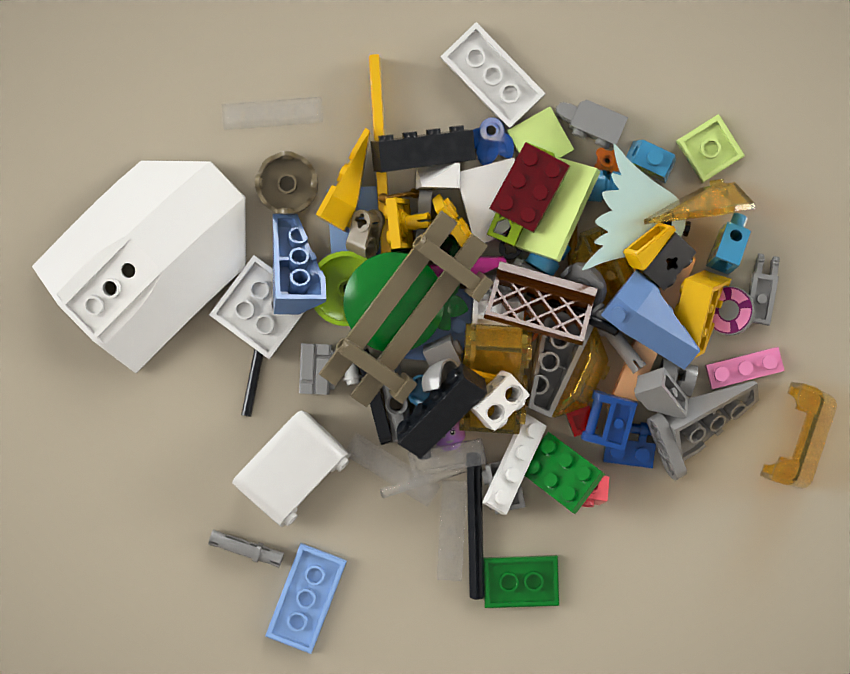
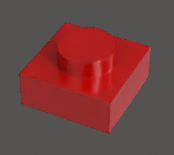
M585 405L565 413L574 437L582 435V431L586 430L591 411L590 405Z

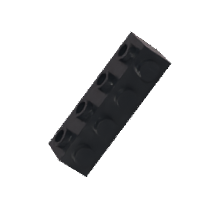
M464 125L450 126L449 131L441 132V128L426 129V134L417 135V131L403 132L400 138H394L393 134L379 135V140L370 141L374 172L382 173L476 160L473 130L464 129Z
M463 363L456 369L451 370L440 388L432 390L429 397L423 403H419L406 420L404 419L399 423L396 429L398 445L420 459L423 458L487 394L485 378Z

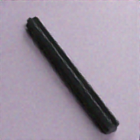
M479 452L467 453L470 598L480 600L484 598L482 455Z

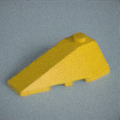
M367 128L364 129L351 151L349 163H346L341 168L337 178V185L330 187L316 213L318 218L346 232L347 228L350 229L353 214L358 208L371 134Z

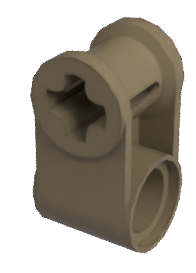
M357 210L353 214L349 235L346 240V249L367 259L377 254L382 229L385 224L384 215L380 210Z

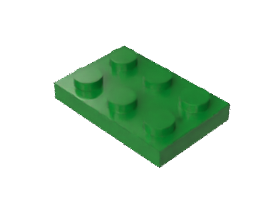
M548 432L539 443L524 476L569 511L576 514L605 473Z

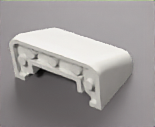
M299 411L238 473L232 483L280 527L284 525L289 526L298 517L296 514L297 506L330 472L335 470L340 472L348 465V458L351 454L309 413Z

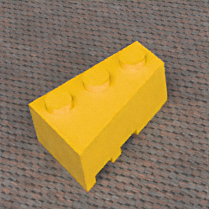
M703 270L683 280L679 290L681 294L680 302L674 309L675 316L685 326L700 349L696 357L704 354L715 326V323H712L716 307L721 309L723 301L719 300L724 286H729L732 280L707 270Z

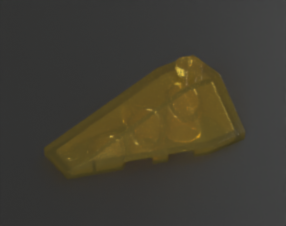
M724 179L709 181L710 186L699 188L644 219V224L727 215L755 209V203L735 182L725 183Z

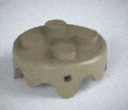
M282 151L263 161L255 176V188L259 199L268 209L278 214L292 215L302 212L314 201L318 191V177L314 167L306 158L291 151ZM285 177H291L294 180V187L289 191L282 190L280 186L281 180Z

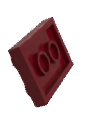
M525 142L489 209L534 233L570 169V165Z

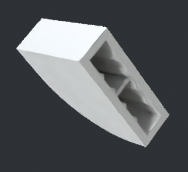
M514 158L460 171L459 190L470 231L485 244L495 240V238L487 235L495 216V212L491 211L489 207L513 166ZM508 219L498 222L494 232L503 235L511 227Z

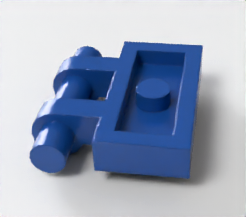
M641 422L640 424L632 423L630 433L639 434L638 441L627 440L625 451L607 446L604 447L603 462L653 468L656 445L655 443L646 442L647 435L652 436L647 422Z

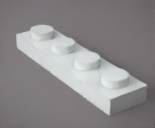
M528 414L522 415L484 497L483 504L500 514L508 513L545 432L546 425Z

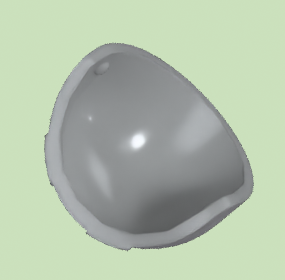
M447 358L431 365L422 377L423 392L431 393L432 390L439 389L448 373L458 367L457 362Z

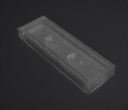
M482 438L435 446L421 459L408 452L413 477L487 463Z

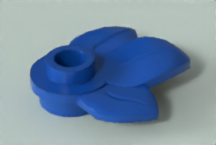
M495 117L487 118L481 123L479 128L473 129L476 154L482 165L491 164L498 154L508 159L513 157V139L505 133L504 124L500 119ZM490 125L496 128V133L493 135L488 132Z

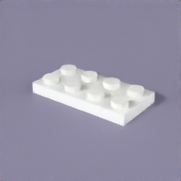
M477 22L440 56L450 69L508 129L546 94Z

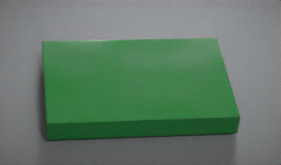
M558 556L484 557L485 608L559 606Z

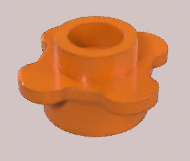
M604 148L597 149V163L594 167L599 170L609 171L610 173L613 171L617 172L619 168L614 149L612 151L605 150ZM606 158L610 160L609 163L605 162Z

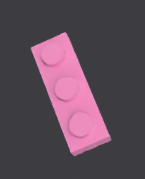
M779 347L705 365L711 389L785 371Z

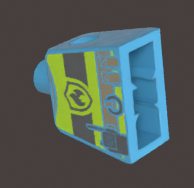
M645 140L633 141L626 155L640 171L663 183H666L676 162L675 154Z
M733 213L731 221L726 222L720 228L707 260V267L729 275L740 265L751 233L749 229L744 228L748 219L745 215Z

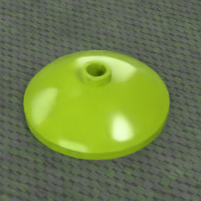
M340 251L326 256L318 263L320 270L323 271L325 276L326 302L314 307V309L324 320L339 326H349L344 313V287L352 273L367 258L351 251Z

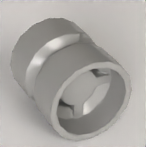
M663 358L659 369L664 367L685 395L691 397L697 380L698 366L689 364L684 370ZM678 375L681 376L680 381H677Z

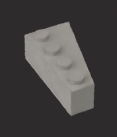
M560 312L556 314L562 323L571 319L566 313ZM551 317L541 321L545 327L552 328L556 326ZM575 324L566 327L570 334L580 336V330ZM588 324L582 346L538 334L527 390L530 396L525 400V405L528 408L550 418L552 417L594 328L593 326Z

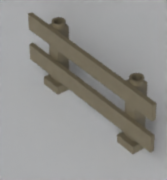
M442 210L424 234L419 235L415 239L412 250L346 338H342L337 343L335 353L319 373L321 377L336 386L352 363L367 372L350 395L366 408L383 385L390 389L388 392L395 400L401 404L404 403L417 383L404 371L401 375L394 371L460 283L466 286L464 291L477 302H480L494 283L482 272L478 271L477 274H474L470 271L488 247L487 244L475 235L471 234L454 258L440 248L458 223ZM431 260L444 271L378 359L374 358L363 350Z

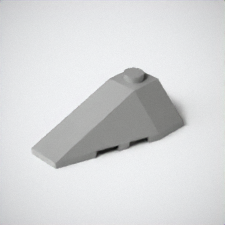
M755 381L689 398L687 417L683 419L662 414L669 423L683 461L706 447L704 442L714 434L719 436L724 431L722 428L731 419L737 420L759 401L758 385Z

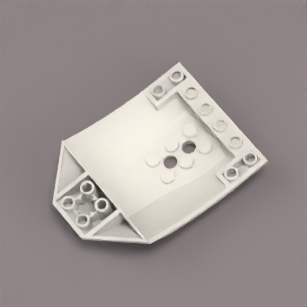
M140 161L105 192L32 267L56 303L91 340L134 373H137L246 266L245 196L211 161ZM126 263H130L135 267V274L131 278L126 277L122 272V268ZM108 281L114 282L117 287L114 295L108 294L105 289Z

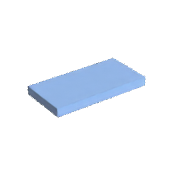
M300 543L265 637L312 654L347 560Z

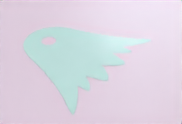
M613 144L614 153L621 175L612 173L611 176L619 190H609L602 193L603 199L612 211L601 215L595 220V223L608 231V233L596 239L594 243L603 245V247L588 260L582 270L607 261L624 258V249L657 223H660L664 216L671 218V226L675 227V233L680 237L685 229V211L680 200L640 171L615 144Z

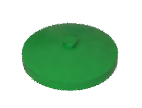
M385 252L377 254L364 261L352 273L346 285L343 300L345 317L351 330L406 258L407 253ZM428 264L367 343L368 346L384 351L436 282L438 277ZM444 305L410 350L422 345L434 334L441 322Z

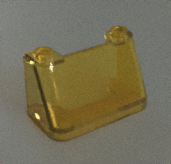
M791 382L787 394H790L795 399V409L807 414L792 459L779 456L778 461L774 464L763 465L760 476L784 485L803 489L808 487L813 481L836 412L837 403L833 396L816 387L804 383Z

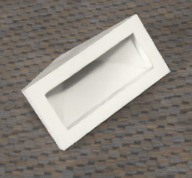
M460 163L416 168L417 190L460 188Z

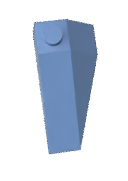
M273 214L274 314L299 315L326 302L325 276L323 271L320 270L317 257L312 252L307 241L308 237L298 214Z
M635 270L606 305L601 316L620 331L685 370L700 352V349L685 326L679 322L670 304L668 305L664 300L657 285L638 270Z

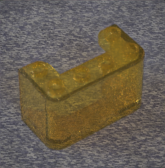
M466 323L463 364L470 369L497 375L501 370L511 373L527 390L528 376L523 374L524 369H529V361L532 360V332H527V330L513 326ZM494 405L488 409V417L494 413ZM525 405L521 409L514 411L508 417L507 423L495 431L485 427L470 410L459 421V431L519 434L520 424L525 425Z

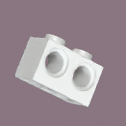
M501 370L486 386L487 394L471 411L485 427L495 431L507 423L508 417L514 411L521 409L525 405V400L530 394L511 373ZM512 388L511 396L506 399V391ZM494 405V413L488 417V409Z

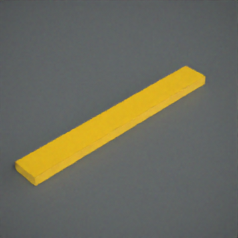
M372 54L369 56L374 141L379 140V135H385L380 56L379 54ZM376 172L378 197L382 193L389 195L387 172ZM378 199V208L384 215V205H386V202L381 203ZM386 219L380 237L381 253L392 252L391 245L387 242L386 233L389 230V224Z

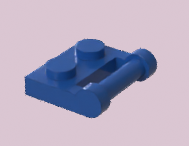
M593 390L591 398L594 400L586 430L582 431L581 439L625 451L638 404L637 401ZM604 402L610 404L603 433L599 435L595 431Z

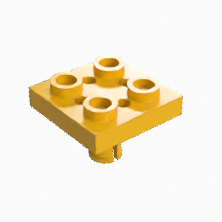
M438 194L432 199L435 211L439 214L442 210L458 222L450 234L455 237L462 247L472 234L470 227L463 217L457 218L459 215L449 198L444 200L441 194Z
M396 197L386 199L384 216L389 224V230L386 233L388 244L391 245V249H412L414 242L413 230L428 228L432 222L421 221L431 219L430 213L411 215L409 199Z

